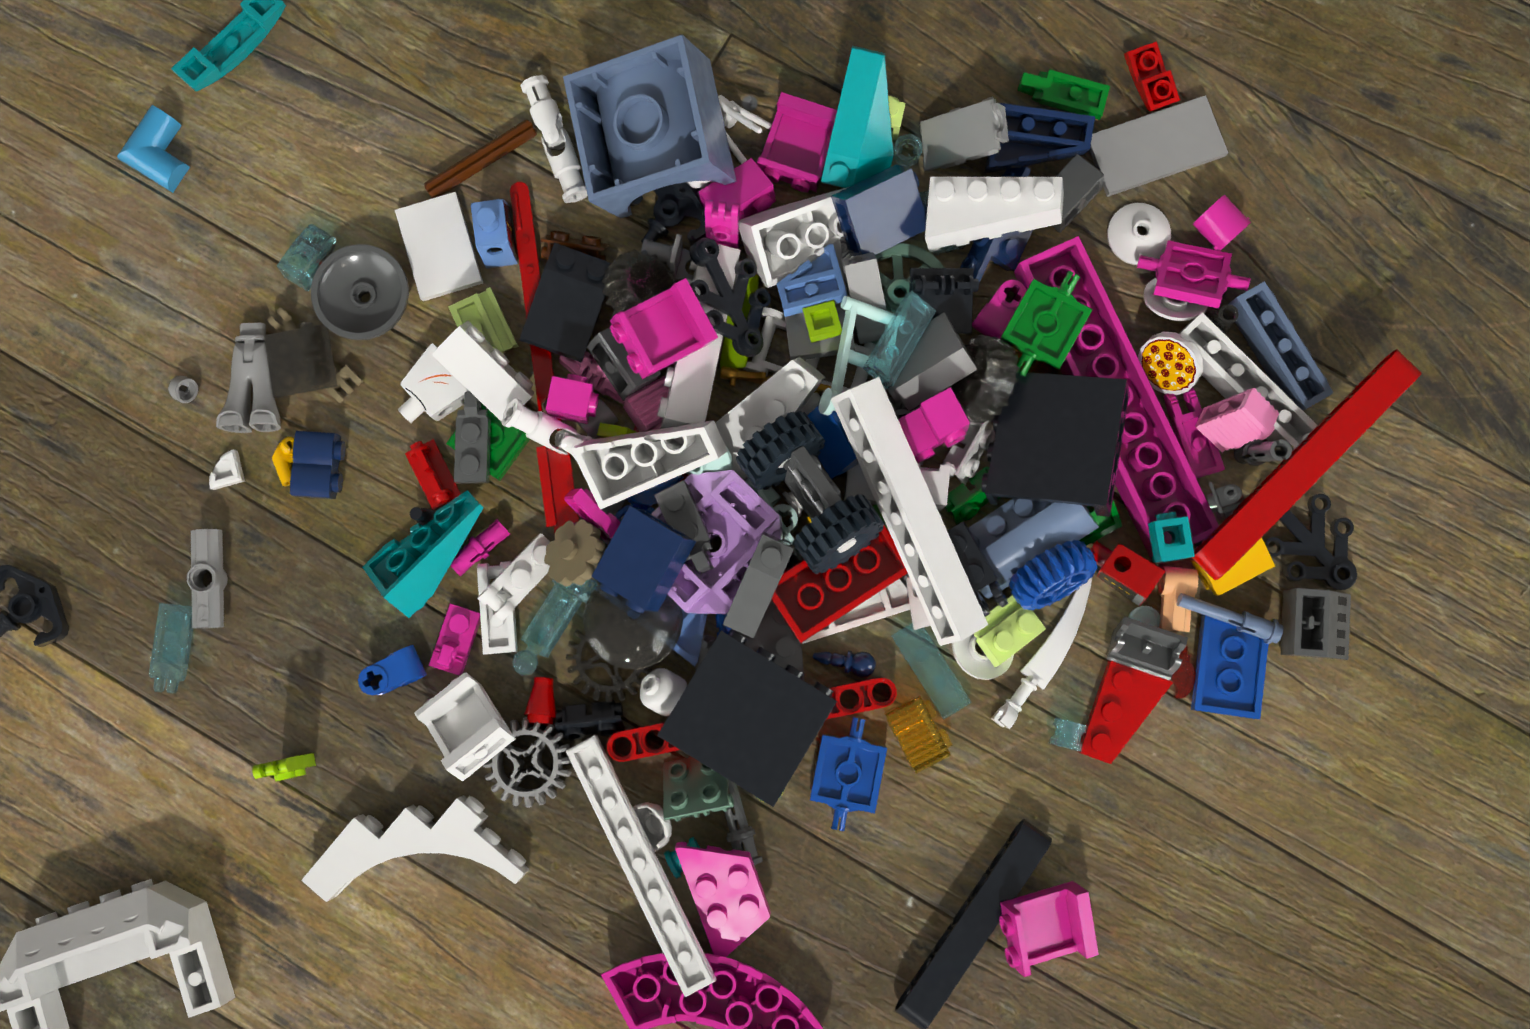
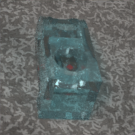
M310 224L303 230L300 236H297L276 267L284 278L308 292L318 267L332 254L336 245V238L314 224Z

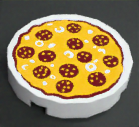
M1161 332L1153 335L1140 348L1138 354L1139 362L1152 388L1170 395L1188 392L1198 382L1203 372V359L1197 346L1191 341L1187 342L1181 338L1183 335L1176 332Z

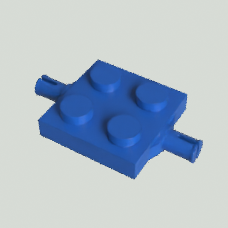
M852 717L849 736L834 737L822 734L810 801L825 803L835 809L831 829L837 830L839 817H841L839 831H845L848 812L860 810L875 814L887 747L870 744L862 739L866 719L860 718L858 730L856 731L858 718Z

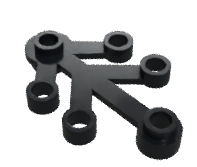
M709 238L699 239L690 247L689 254L691 260L697 266L707 268L719 295L709 291L707 283L703 280H696L690 283V286L698 301L716 309L705 313L709 321L710 317L713 318L715 326H712L715 332L731 339L733 348L738 354L753 357L759 354L763 348V337L758 328L762 310L770 304L771 296L764 288L751 292L749 295V304L751 306L746 320L742 307L748 281L757 273L756 264L748 258L738 262L735 265L736 277L733 289H731L717 259L719 254L718 244ZM743 265L747 268L748 274L744 271ZM695 287L700 290V295L696 293ZM757 295L761 297L762 303L759 302ZM720 312L730 316L734 326L724 322Z
M1316 494L1309 498L1307 506L1311 511L1310 531L1288 510L1279 520L1300 542H1283L1277 537L1267 538L1264 540L1267 549L1270 541L1274 542L1277 546L1275 553H1271L1268 550L1270 556H1314L1323 567H1309L1299 561L1290 562L1283 569L1285 578L1289 581H1300L1302 579L1325 580L1327 585L1335 590H1346L1352 587L1357 579V569L1348 560V536L1354 530L1352 521L1348 518H1339L1331 523L1330 531L1334 535L1332 555L1325 548V512L1331 507L1330 498L1325 494ZM1317 498L1323 501L1324 505L1321 510L1315 506ZM1339 522L1344 523L1346 526L1344 534L1338 531ZM1293 565L1299 568L1300 573L1298 577L1292 576L1290 572ZM1339 568L1345 570L1346 576L1343 580L1337 576Z

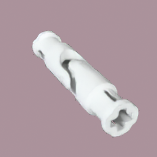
M545 75L532 76L524 80L520 86L522 92L527 94L531 104L530 113L534 124L542 131V144L554 177L559 179L564 192L562 195L563 201L565 203L580 201L588 196L586 186H584L579 172L581 166L570 137L563 128L562 116L556 100H553L547 88L548 79ZM565 147V150L560 155H552L551 149L561 150Z
M516 398L508 404L503 413L501 422L503 426L508 428L513 426L525 432L527 438L560 454L568 455L570 453L575 458L571 448L583 441L594 440L590 436L580 435L571 426L542 411L534 412L522 405L521 400ZM562 429L555 434V445L549 443L550 435L553 431Z

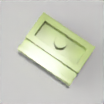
M491 287L480 294L476 293L448 306L457 327L469 321L484 335L485 339L494 349L496 348L504 354L509 349L519 347Z
M1013 594L1007 597L1009 604L1004 607L998 604L990 610V614L985 617L988 625L974 633V636L977 638L975 641L994 667L1001 665L1046 630L1033 610L1023 609L1016 602Z

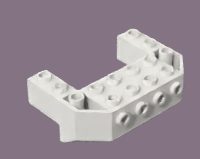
M152 879L131 885L132 892L122 896L120 890L99 896L100 904L90 907L89 902L85 901L68 907V915L58 918L57 912H53L36 918V926L16 932L0 963V1012L7 1010L12 1029H70L59 988L148 957L154 959L168 953L170 954L188 1018L223 1006L236 997L207 901L167 881L153 885Z

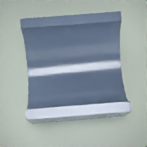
M684 35L673 37L563 76L589 202L619 218H624L632 215L630 208L632 201L645 193L661 187L692 181H712L723 185L737 182L711 61Z

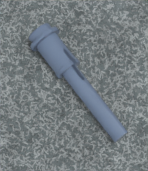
M1182 593L1178 596L1177 606L1234 625L1237 631L1262 638L1266 644L1278 643L1282 637L1283 625L1279 624L1277 619L1267 620L1246 611L1240 614Z

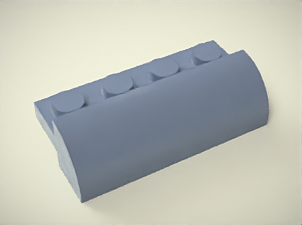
M1013 498L970 526L969 530L998 577L996 581L1003 590L1009 586L1013 574L1017 573L1018 568L1023 567L1027 561L1032 560L1036 555L1045 552L1046 549L1053 548L1057 544L1061 545L1066 541L1080 540L1099 528L1085 505ZM988 585L979 590L988 599L993 596Z

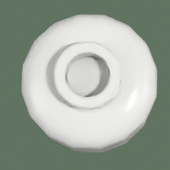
M658 668L651 671L642 680L640 699L647 708L662 716H669L688 685L683 678L668 669Z

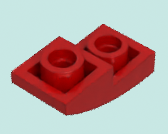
M1157 41L1124 54L1134 84L1149 112L1180 101L1172 72L1165 69Z

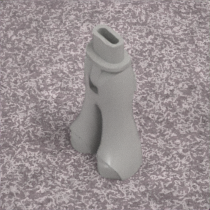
M242 323L240 324V336L235 337L236 343L232 355L229 391L224 407L217 416L216 427L234 433H251L252 428L259 432L278 431L281 429V421L273 390V357L270 347L271 341L266 336V324ZM252 384H253V405H252V402H251Z

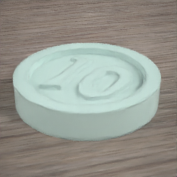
M1139 606L1133 609L1128 618L1159 628L1160 614L1150 606Z

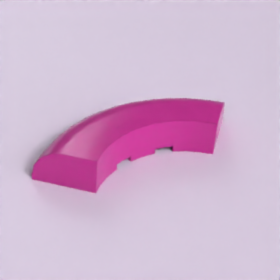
M664 953L640 957L601 973L629 1029H650L659 1025L676 1023V1021H691L716 1029H824L808 1007L788 988L758 969L731 958L704 953L717 980L687 997H684Z

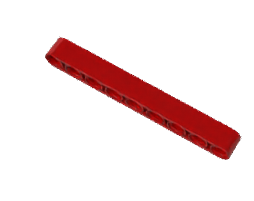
M1398 349L1388 354L1292 451L1291 456L1287 460L1284 459L1194 550L1195 557L1191 558L1215 581L1226 574L1420 377L1422 372Z
M876 677L828 687L834 691L831 698L837 702L827 719L891 705L897 696L895 684L887 678ZM878 683H885L890 690L889 697L882 702L876 701L872 695L873 687ZM847 689L854 690L858 696L857 704L852 708H845L840 703V695ZM665 722L622 730L613 734L607 743L609 756L618 762L664 754L680 749L665 740L660 748H653L648 744V733L651 730L660 731ZM619 737H626L630 740L632 749L629 754L622 755L616 751L615 742Z

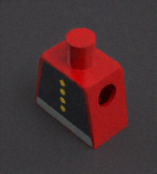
M1098 541L1090 549L1097 565L1101 567L1097 577L1138 606L1144 603L1166 572L1119 543L1113 551ZM1114 564H1121L1126 572L1117 571Z

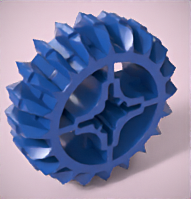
M1079 540L1066 541L1061 545L1057 544L1049 550L1046 549L1045 552L1027 561L1023 567L1018 568L1017 573L1013 574L1009 586L1016 602L1023 609H1041L1044 606H1050L1052 603L1060 601L1066 596H1070L1072 592L1078 590L1080 586L1087 583L1093 577L1098 566L1089 547H1086L1084 542Z

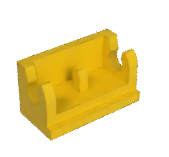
M1262 537L1226 574L1216 581L1194 560H1191L1206 590L1211 588L1215 596H1219L1275 567Z

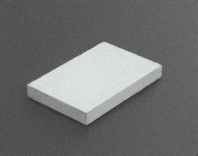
M456 192L395 210L419 297L422 301L483 284Z

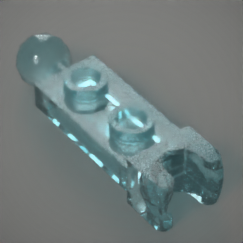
M554 579L552 580L555 585L520 639L528 647L526 650L519 651L514 655L512 665L515 672L520 675H530L537 669L538 654L546 658L549 657L582 604V601L587 603L597 587L596 581L589 579L580 586L572 583L566 587L557 583Z

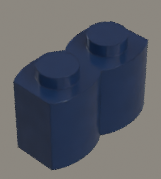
M295 432L290 495L305 498L336 499L337 492L340 493L343 488V475L339 473L338 467L340 460L343 461L346 454V445L344 441H341L340 435L325 432Z

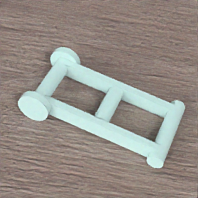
M848 296L843 297L841 308L846 311L832 386L823 392L819 402V412L828 416L832 411H836L830 398L842 393L847 363L876 372V378H880L886 390L896 329L902 327L904 317ZM856 314L886 324L879 359L850 349Z

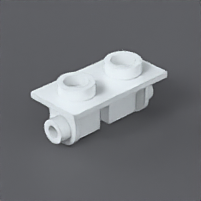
M975 415L968 419L970 425L966 432L967 435L964 436V440L960 441L965 444L964 449L953 445L942 465H951L950 477L956 475L964 485H966L969 478L974 477L977 473L980 457L984 450H988L989 443L993 442L995 438L993 425L989 419L985 418L983 421Z

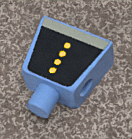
M504 199L471 203L476 249L485 267L488 269L518 264L511 206ZM491 248H501V249H502L501 251H498V252H491Z

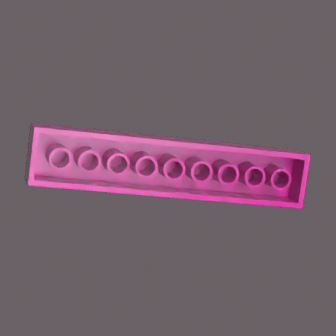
M1079 236L1021 261L1014 274L1017 281L1021 282L1026 290L1033 279L1047 286L1059 288L1067 272L1071 271L1073 276L1068 285L1075 274L1080 276L1071 295L1081 304L1093 309L1060 368L1062 375L1127 379L1130 394L1115 485L1151 560L1153 552L1148 523L1156 521L1155 515L1176 512L1177 518L1188 516L1192 543L1195 544L1206 539L1219 526ZM1164 532L1165 543L1170 544L1172 536L1170 533Z

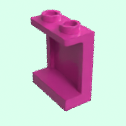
M783 92L780 93L775 118L762 155L758 157L756 163L771 182L777 183L781 180L790 183L792 188L800 192H809V190L817 192L825 166L837 110Z
M686 278L675 283L670 289L624 312L616 313L610 320L612 323L610 329L613 337L619 344L623 343L629 354L627 355L629 366L634 373L640 374L642 380L708 346L718 338Z
M1070 881L1000 902L1002 916L999 917V922L1008 945L1005 948L1006 960L1009 966L1015 968L1023 977L1031 975L1030 966L1076 951L1086 959L1099 955L1089 892L1076 882Z

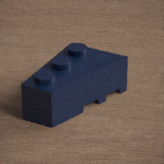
M999 103L1006 110L1009 141L1005 143L1000 142L1001 150H999V153L987 156L984 174L1073 158L1077 154L1083 156L1091 146L1095 116Z

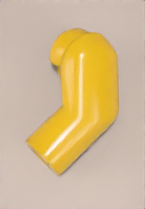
M294 437L283 438L272 456V461L282 486L290 485Z

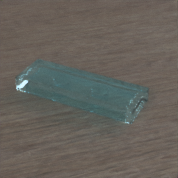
M913 291L907 293L863 369L873 378L879 377L882 385L887 389L894 386L936 310Z
M911 623L891 635V638L943 720L972 703L925 627L914 630Z

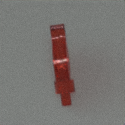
M1188 646L1181 651L1179 658L1183 659V661L1171 678L1176 687L1174 698L1177 699L1185 698L1192 690L1195 682L1196 673L1192 663H1190V655H1187Z

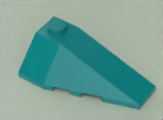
M852 46L821 179L822 183L847 188L890 168L892 165L894 145L891 133L892 123L889 111L885 53Z
M467 490L438 509L434 514L433 520L422 526L420 523H417L410 528L411 534L398 542L394 538L385 544L362 568L383 598L410 618L433 596L484 507Z

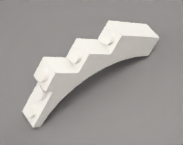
M463 795L456 798L436 824L432 821L434 816L420 805L418 807L414 805L406 807L385 833L381 830L383 825L373 816L362 814L354 817L301 881L324 901L328 902L337 897L356 877L371 867L392 858L417 853H444L468 858L496 870L514 884L523 878L529 868L524 865L526 860L520 853L514 849L508 851L499 843L501 838L494 831L487 827L483 830L480 827L488 817L483 812L485 807L474 797L469 796L466 798Z

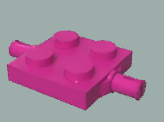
M1169 240L1167 241L1165 252L1160 256V259L1140 255L1137 268L1156 272L1157 283L1153 295L1218 309L1222 295L1227 290V287L1248 291L1251 280L1250 277L1231 274L1230 261L1232 253Z

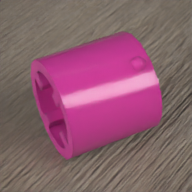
M1224 194L1192 225L1214 246L1215 250L1221 251L1251 221Z

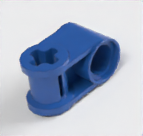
M410 645L363 669L359 674L358 684L360 689L367 695H383L396 688L413 683L425 677L427 673L414 645ZM374 674L382 675L383 679L378 682L379 686L371 685L370 681L375 679Z

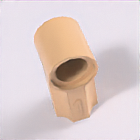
M1162 566L1161 569L1166 572L1158 582V592L1162 595L1159 628L1167 631L1190 632L1191 610L1177 606L1176 603L1181 593L1195 597L1198 589V572L1196 569Z

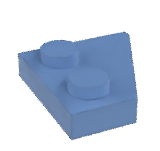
M833 244L824 247V254L812 263L807 260L798 267L795 273L787 275L777 283L785 317L803 313V308L833 300L835 304L841 303L843 297L847 296Z

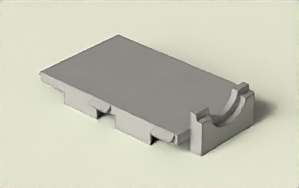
M993 96L983 99L980 103L961 109L958 107L950 110L949 113L921 121L919 125L920 135H922L923 167L925 171L937 168L945 169L966 163L968 159L972 161L999 153V150H1001L1000 142L1005 143L1009 141L1005 107L996 103V99Z

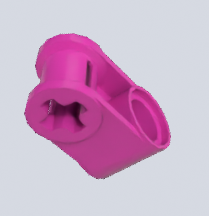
M1017 280L1004 282L989 303L985 304L972 323V327L998 344L1027 291L1025 286ZM1012 291L1015 294L1014 300L1008 303L1005 299L1007 294Z

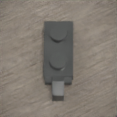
M465 392L464 410H458L456 417L454 482L489 483L491 419L488 418V410H482V403L471 392Z
M683 480L655 494L654 496L666 523L697 541L686 561L692 559L696 570L700 571L701 574L713 569L714 567L707 554V551L713 549L711 544L713 541L688 484Z

